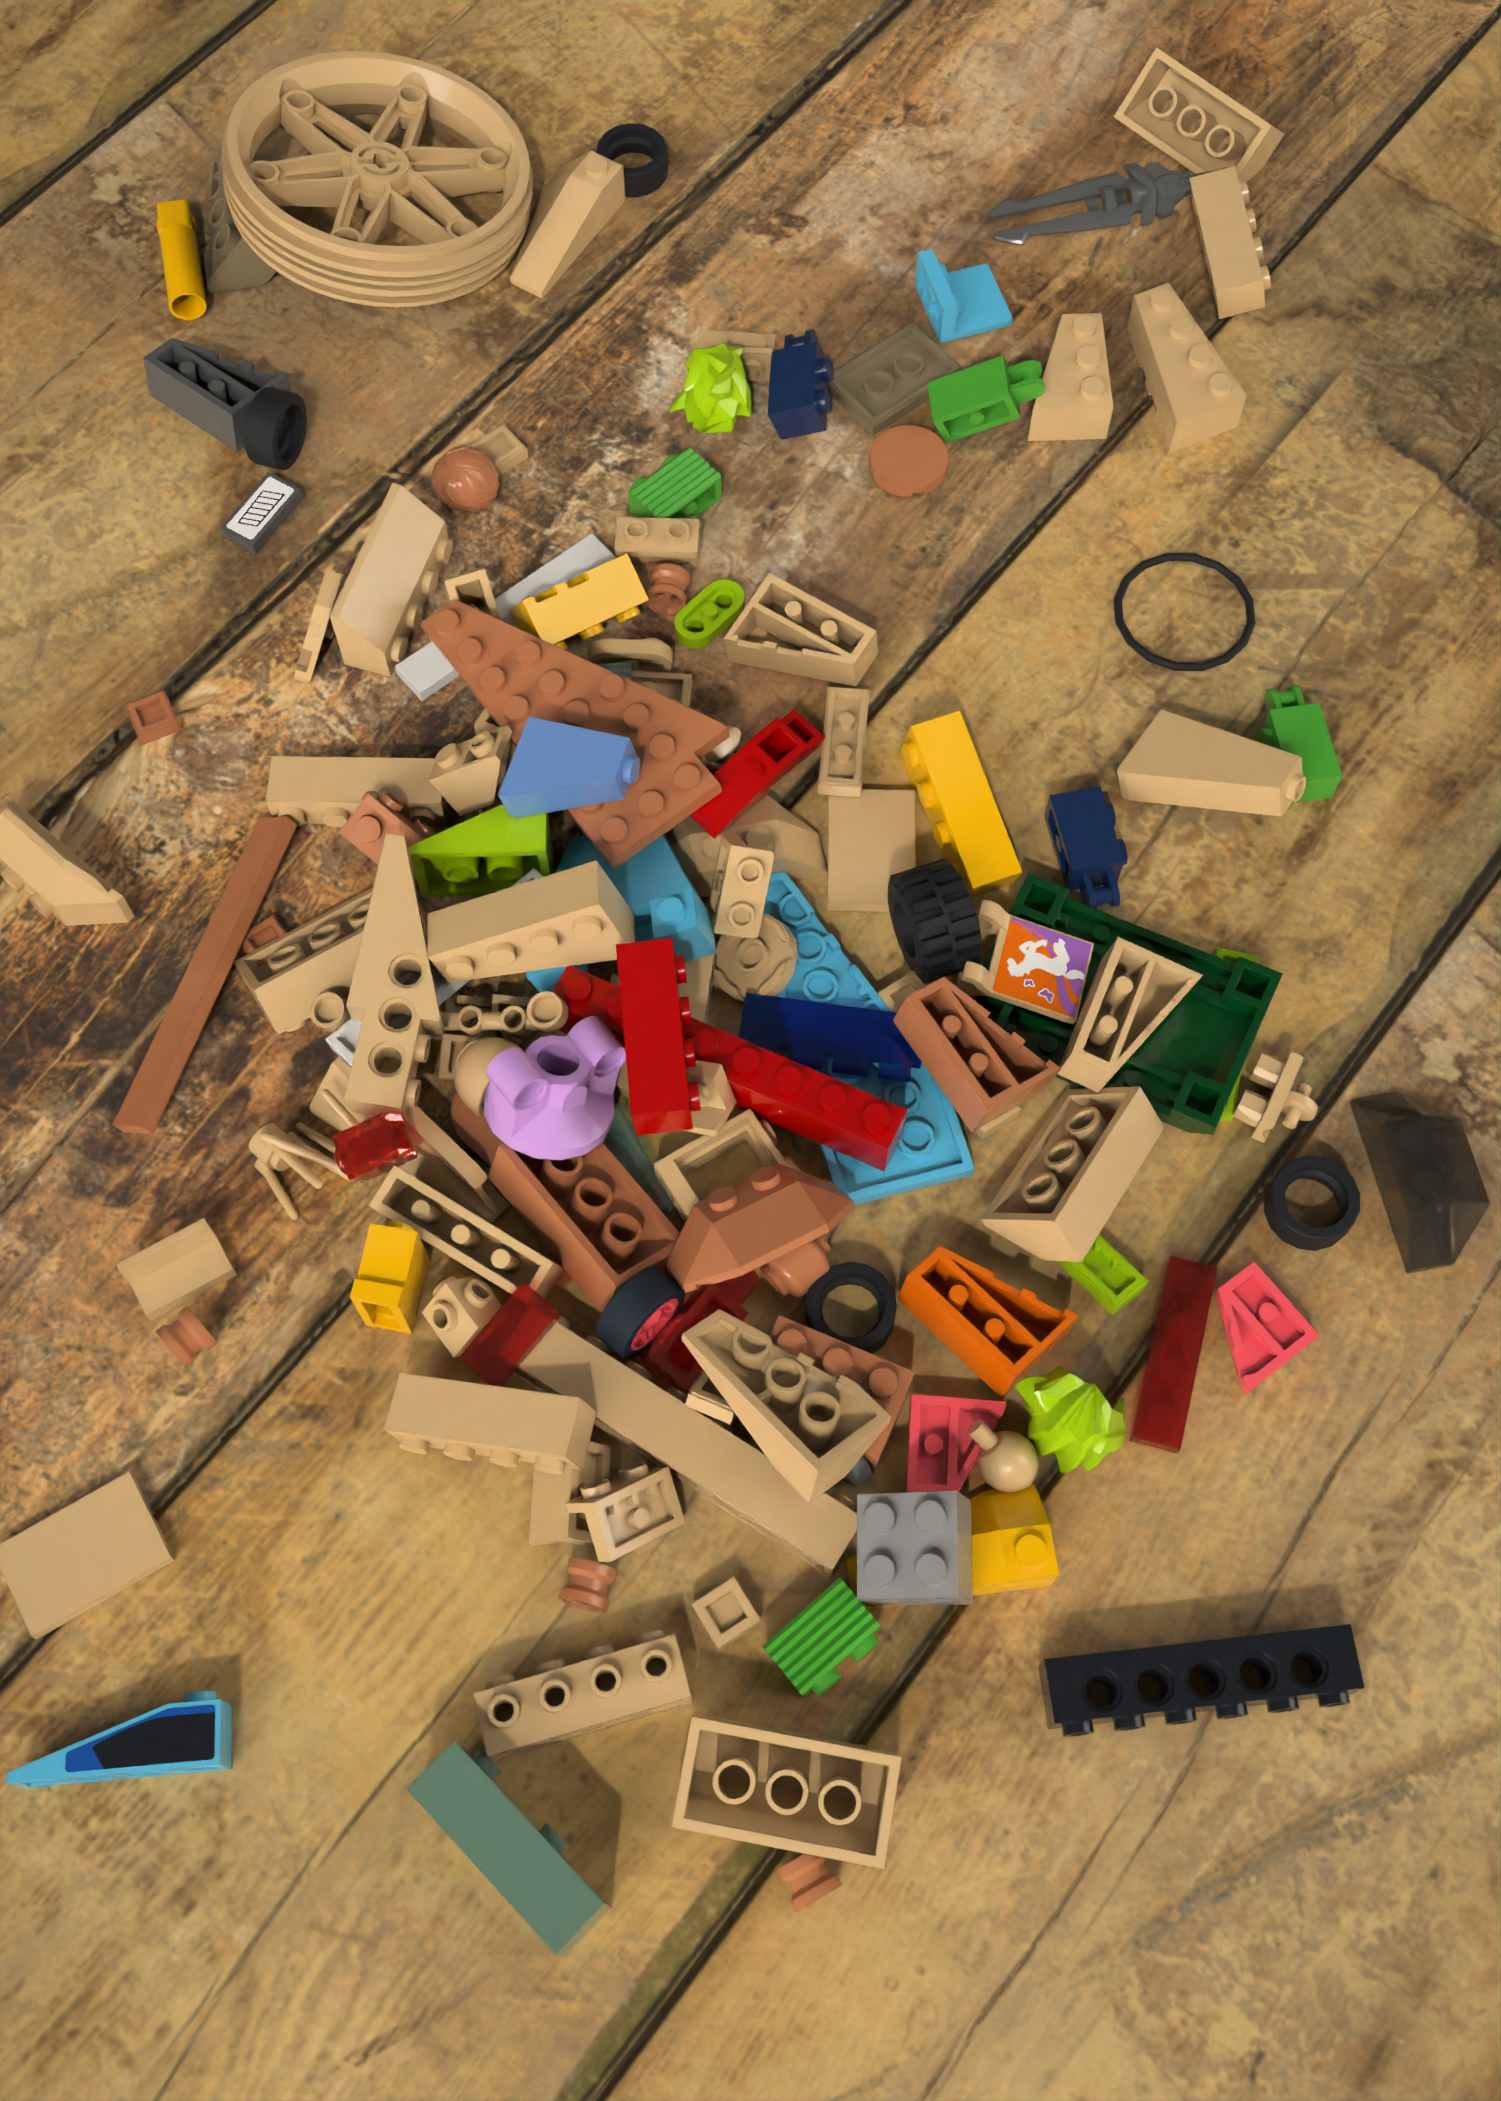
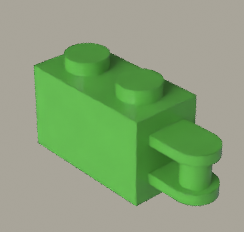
M1002 355L927 382L932 421L945 443L1021 418L1019 404L1038 398L1045 392L1044 381L1039 378L1042 375L1040 362L1028 360L1009 367Z
M1298 685L1290 686L1288 691L1277 692L1275 688L1267 689L1265 704L1268 714L1263 726L1258 729V742L1302 757L1303 776L1306 777V787L1301 798L1297 802L1292 801L1291 804L1332 798L1342 778V773L1320 703L1305 704Z

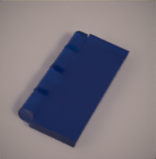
M746 993L739 1038L776 1054H779V1050L787 1051L786 1058L818 1071L823 1070L824 1056L833 1057L831 1070L833 1073L868 1077L870 1062L879 1063L877 1079L907 1083L910 1082L911 1068H921V1060L893 1022L897 1014L896 1012Z

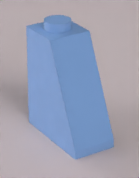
M529 716L498 796L508 815L516 818L623 800L629 785L634 784L638 779L640 758L637 757L632 742L628 737Z

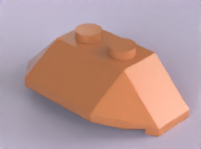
M778 1163L774 1166L760 1168L750 1178L731 1187L719 1188L713 1191L707 1199L694 1204L665 1266L670 1276L686 1293L697 1290L701 1286L700 1284H716L742 1276L830 1232L843 1220L846 1214L851 1213L855 1209L854 1201L833 1182Z

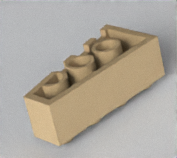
M1169 282L1134 295L1127 331L1139 367L1144 370L1146 376L1145 386L1148 395L1153 397L1156 406L1155 416L1159 427H1163L1166 436L1164 443L1168 454L1237 428L1247 394Z
M597 860L428 913L427 957L449 983L617 960L616 944L636 942L634 913Z

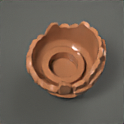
M471 446L454 447L448 450L435 463L431 475L433 489L436 493L435 496L451 509L469 510L470 512L477 513L491 505V501L496 499V494L500 487L497 470L490 458L479 449Z

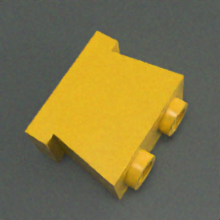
M387 1221L385 1226L370 1223L357 1279H354L350 1299L367 1326L413 1334L417 1318L416 1311L431 1261L418 1232L414 1231V1228L406 1223Z

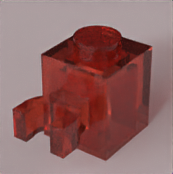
M380 1113L332 1136L337 1148L334 1152L336 1163L340 1170L348 1176L349 1181L370 1180L390 1171L394 1165L398 1167L418 1158L401 1114Z

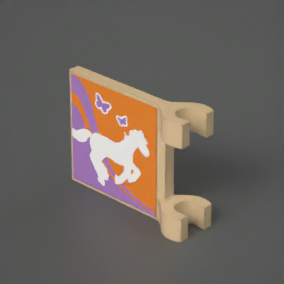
M983 899L979 910H976L981 934H997L989 967L987 970L980 964L966 961L963 972L958 973L955 985L968 996H990L1073 1025L1077 1019L1094 943L1012 916L999 904Z

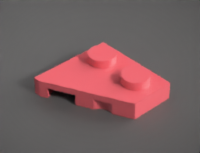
M1254 1261L1222 1285L1214 1294L1240 1387L1246 1395L1314 1342L1319 1336L1317 1331Z
M911 1394L905 1493L959 1492L978 1460L981 1449L968 1435V1428L973 1422L981 1419L994 1432L1005 1412L1006 1401Z

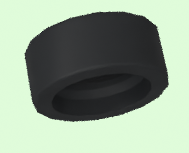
M627 123L608 130L598 141L596 153L612 161L620 155L627 153H641L653 159L641 167H623L625 197L636 198L649 195L659 189L666 180L668 172L667 146L664 138L655 129L643 124Z
M263 387L255 395L247 413L244 429L245 450L248 458L253 463L278 470H286L297 460L305 440L307 427V411L304 400L297 393L274 387Z
M1307 1155L1290 1160L1278 1170L1264 1195V1214L1270 1228L1282 1241L1297 1249L1317 1251L1333 1246L1351 1229L1360 1212V1192L1354 1178L1342 1165L1326 1157ZM1298 1179L1315 1180L1325 1185L1335 1195L1339 1204V1213L1335 1221L1323 1228L1309 1227L1297 1221L1288 1211L1284 1202V1195L1288 1186Z
M846 1262L832 1265L808 1290L805 1306L807 1327L873 1354L884 1346L893 1332L897 1310L893 1287L882 1273L866 1264ZM848 1284L861 1286L870 1291L877 1300L879 1308L878 1321L873 1329L865 1335L854 1338L840 1336L833 1332L825 1323L822 1313L823 1302L829 1292L838 1286Z

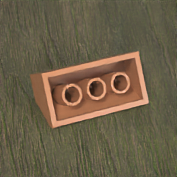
M603 1142L585 1155L565 1160L537 1159L513 1150L505 1143L498 1146L488 1178L600 1313L603 1312L616 1292L639 1271L651 1265L659 1266L663 1270L666 1268L665 1265L680 1232Z

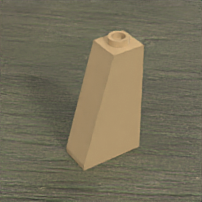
M1162 709L1117 769L1121 797L1130 801L1281 817L1292 801L1297 802L1301 798L1306 787V777L1303 776L1301 756Z

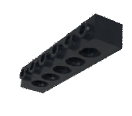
M1351 1624L1044 1659L1038 1666L1048 1730L1062 1728L1063 1737L1094 1733L1093 1724L1113 1722L1115 1731L1140 1729L1146 1727L1145 1718L1165 1716L1166 1725L1186 1724L1197 1721L1196 1712L1216 1710L1217 1719L1237 1718L1248 1715V1706L1266 1704L1268 1713L1289 1712L1300 1709L1298 1703L1300 1700L1318 1699L1319 1707L1340 1706L1351 1703L1349 1695L1365 1688ZM1293 1658L1303 1659L1311 1667L1312 1680L1310 1684L1302 1683L1294 1677L1291 1671ZM1243 1663L1251 1664L1259 1670L1262 1677V1685L1259 1690L1251 1689L1242 1682L1240 1667ZM1198 1669L1208 1675L1212 1684V1689L1208 1696L1199 1695L1191 1688L1188 1679L1190 1670ZM1149 1675L1158 1681L1161 1687L1159 1701H1148L1140 1695L1137 1688L1139 1676ZM1099 1681L1108 1688L1111 1696L1108 1707H1097L1088 1700L1086 1696V1685L1088 1682Z

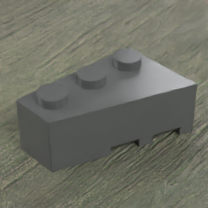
M171 338L143 358L150 396L237 452L245 447V421L255 395L263 387H274L291 392L288 373L277 370L274 375L255 370L254 363L241 360L239 364L220 359L219 352Z

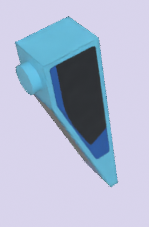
M214 1691L186 1693L185 1702L165 1704L7 1772L6 1784L20 1788H33L231 1770L232 1705L222 1699H217V1692Z

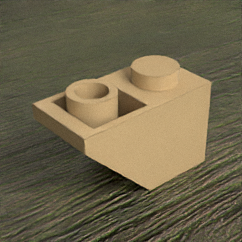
M508 725L490 732L487 730L482 731L472 739L459 744H448L437 753L435 757L436 763L428 781L460 816L494 804L505 776L513 732Z

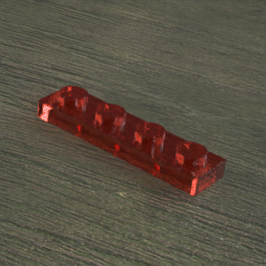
M1170 1256L1168 1259L1129 1441L1176 1454L1180 1451L1217 1267L1175 1256Z

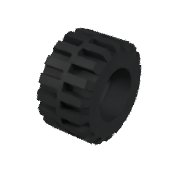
M941 859L890 876L888 906L894 932L907 964L924 983L962 972L966 961L980 963L982 938L975 906L962 876L951 862Z

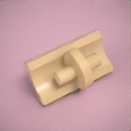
M1291 1051L1285 1061L1278 1057L1261 1053L1249 1080L1272 1089L1270 1096L1266 1098L1245 1089L1234 1112L1236 1118L1255 1127L1251 1138L1265 1143L1281 1111L1286 1114L1282 1124L1290 1129H1295L1299 1120L1311 1121L1315 1118L1318 1106L1316 1102L1309 1098L1312 1088L1307 1084L1300 1083L1296 1092L1290 1091L1304 1059L1303 1056Z

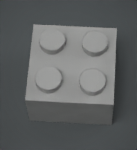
M958 1491L857 1494V1599L872 1606L973 1604L971 1500Z

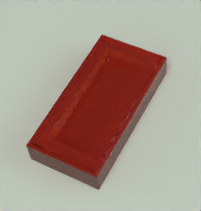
M523 1281L459 1358L487 1383L502 1387L563 1314L528 1283Z

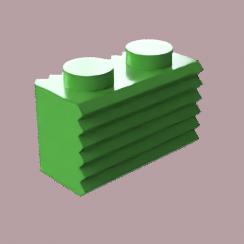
M689 447L678 456L676 454L668 456L661 464L659 470L648 478L646 476L638 478L632 484L628 492L629 512L637 518L696 519L697 515H701L704 510H708L709 506H713L715 502L720 501L722 497L721 475L719 471H715L713 466L710 467L708 462H705L702 457L698 456L697 452H693L692 448Z
M839 1577L763 1644L762 1647L802 1696L806 1697L813 1691L817 1697H820L842 1677L836 1670L851 1656L858 1663L879 1645L880 1640L875 1634L882 1627L862 1602L857 1599V1596L841 1577Z

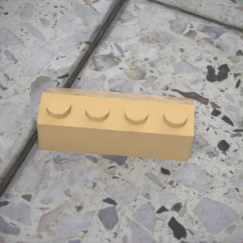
M1157 47L1114 115V118L1193 173L1198 174L1235 166L1239 181L1246 180V182L1264 167L1285 135Z
M393 482L329 615L344 664L389 677L392 676L397 663L405 659L409 636L413 629L419 628V623H421L423 617L424 603L428 596L434 595L438 584L439 570L442 564L449 562L453 549L452 540L448 538L445 521L402 485Z
M373 887L234 961L249 990L278 1035L284 1031L298 1030L306 1025L310 1018L311 1004L322 993L332 992L347 1001ZM422 916V921H423V926H424V931H425V936H426V941H427V924H426V922H425V920H424V918H423V916ZM270 955L267 962L260 966L257 965V961Z
M1141 1087L1102 1088L1099 1093L1089 1088L1066 1089L980 1220L984 1226L1043 1261L1082 1262L1165 1128Z
M695 1713L691 1716L672 1827L884 1869L902 1757L898 1752Z

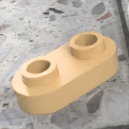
M604 637L590 645L588 661L605 669L669 673L672 668V649L657 638L640 640Z

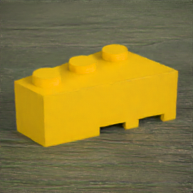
M626 553L567 582L564 581L551 587L552 589L535 597L531 596L522 600L510 609L509 612L518 629L565 650L568 648L565 640L578 634L582 641L605 631L601 623L613 617H616L620 624L641 614L638 606L649 599Z

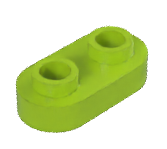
M721 579L710 583L675 617V636L678 642L690 649H701L710 645L737 620L745 608V595L742 587L734 581ZM723 604L729 605L728 608H720L718 606ZM692 630H700L701 632H690V631H692Z

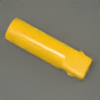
M187 200L161 202L157 204L158 219L156 226L160 236L169 310L179 319H197L206 311V298L196 235L198 233L196 222Z

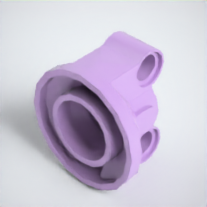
M590 1016L573 1026L567 1036L550 1035L541 1037L532 1042L525 1052L518 1047L507 1048L492 1059L486 1070L490 1084L485 1089L483 1114L492 1132L511 1149L537 1159L565 1160L587 1154L604 1141L612 1126L614 1119L613 1093L619 1070L626 1061L625 1047L598 1016Z

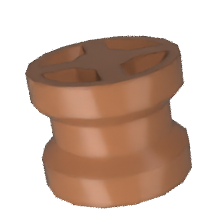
M665 563L653 567L649 578L652 587L646 593L649 599L646 601V604L651 610L661 615H677L687 605L685 593L690 588L691 576L688 571L675 564Z
M187 1306L179 1312L178 1319L173 1324L162 1325L155 1331L185 1367L194 1362V1356L202 1348L210 1349L217 1343Z
M570 1558L567 1565L570 1577L568 1584L560 1590L559 1601L580 1609L607 1613L610 1602L606 1595L608 1587L616 1581L617 1570L598 1562Z
M803 1854L776 1871L781 1882L789 1884L793 1892L791 1902L796 1912L842 1886L838 1875L830 1873L825 1864V1857Z

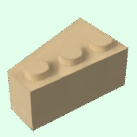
M1117 937L1100 962L1059 1067L1061 1069L1057 1074L1099 1093L1203 975Z

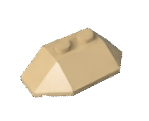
M7 793L0 798V862L4 867L0 875L15 891L20 892L23 888L32 895L28 898L29 901L44 917L49 918L53 914L66 926L128 923L135 917L123 895L84 863Z
M768 795L722 832L724 834L740 836L747 846L772 850L775 856L771 874L785 871L792 881L827 875L828 871L819 834ZM688 816L671 828L665 837L700 897L710 896L722 833L714 839Z

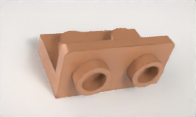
M384 790L380 794H377L375 791H367L361 798L363 802L338 831L377 865H379L386 833L404 836L408 852L411 845L437 834L423 821L417 819L413 823L400 813L404 806ZM411 862L412 871H413V876H414V881H416L417 878H416V875H415V872H414V868H413V865H412V862Z

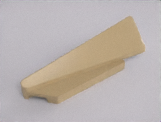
M340 1057L332 1062L311 1101L310 1111L312 1114L345 1137L350 1135L354 1139L357 1138L353 1131L322 1097V1090L328 1089L364 1129L377 1137L373 1146L383 1152L380 1161L391 1169L394 1165L492 1225L511 1208L508 1201L486 1181L488 1176L481 1167L418 1106L416 1108L409 1107L406 1121L350 1111L344 1097L351 1068Z

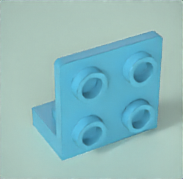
M933 249L918 252L915 288L939 343L1012 325L1013 317L987 264L948 273L946 266L943 263L939 264Z

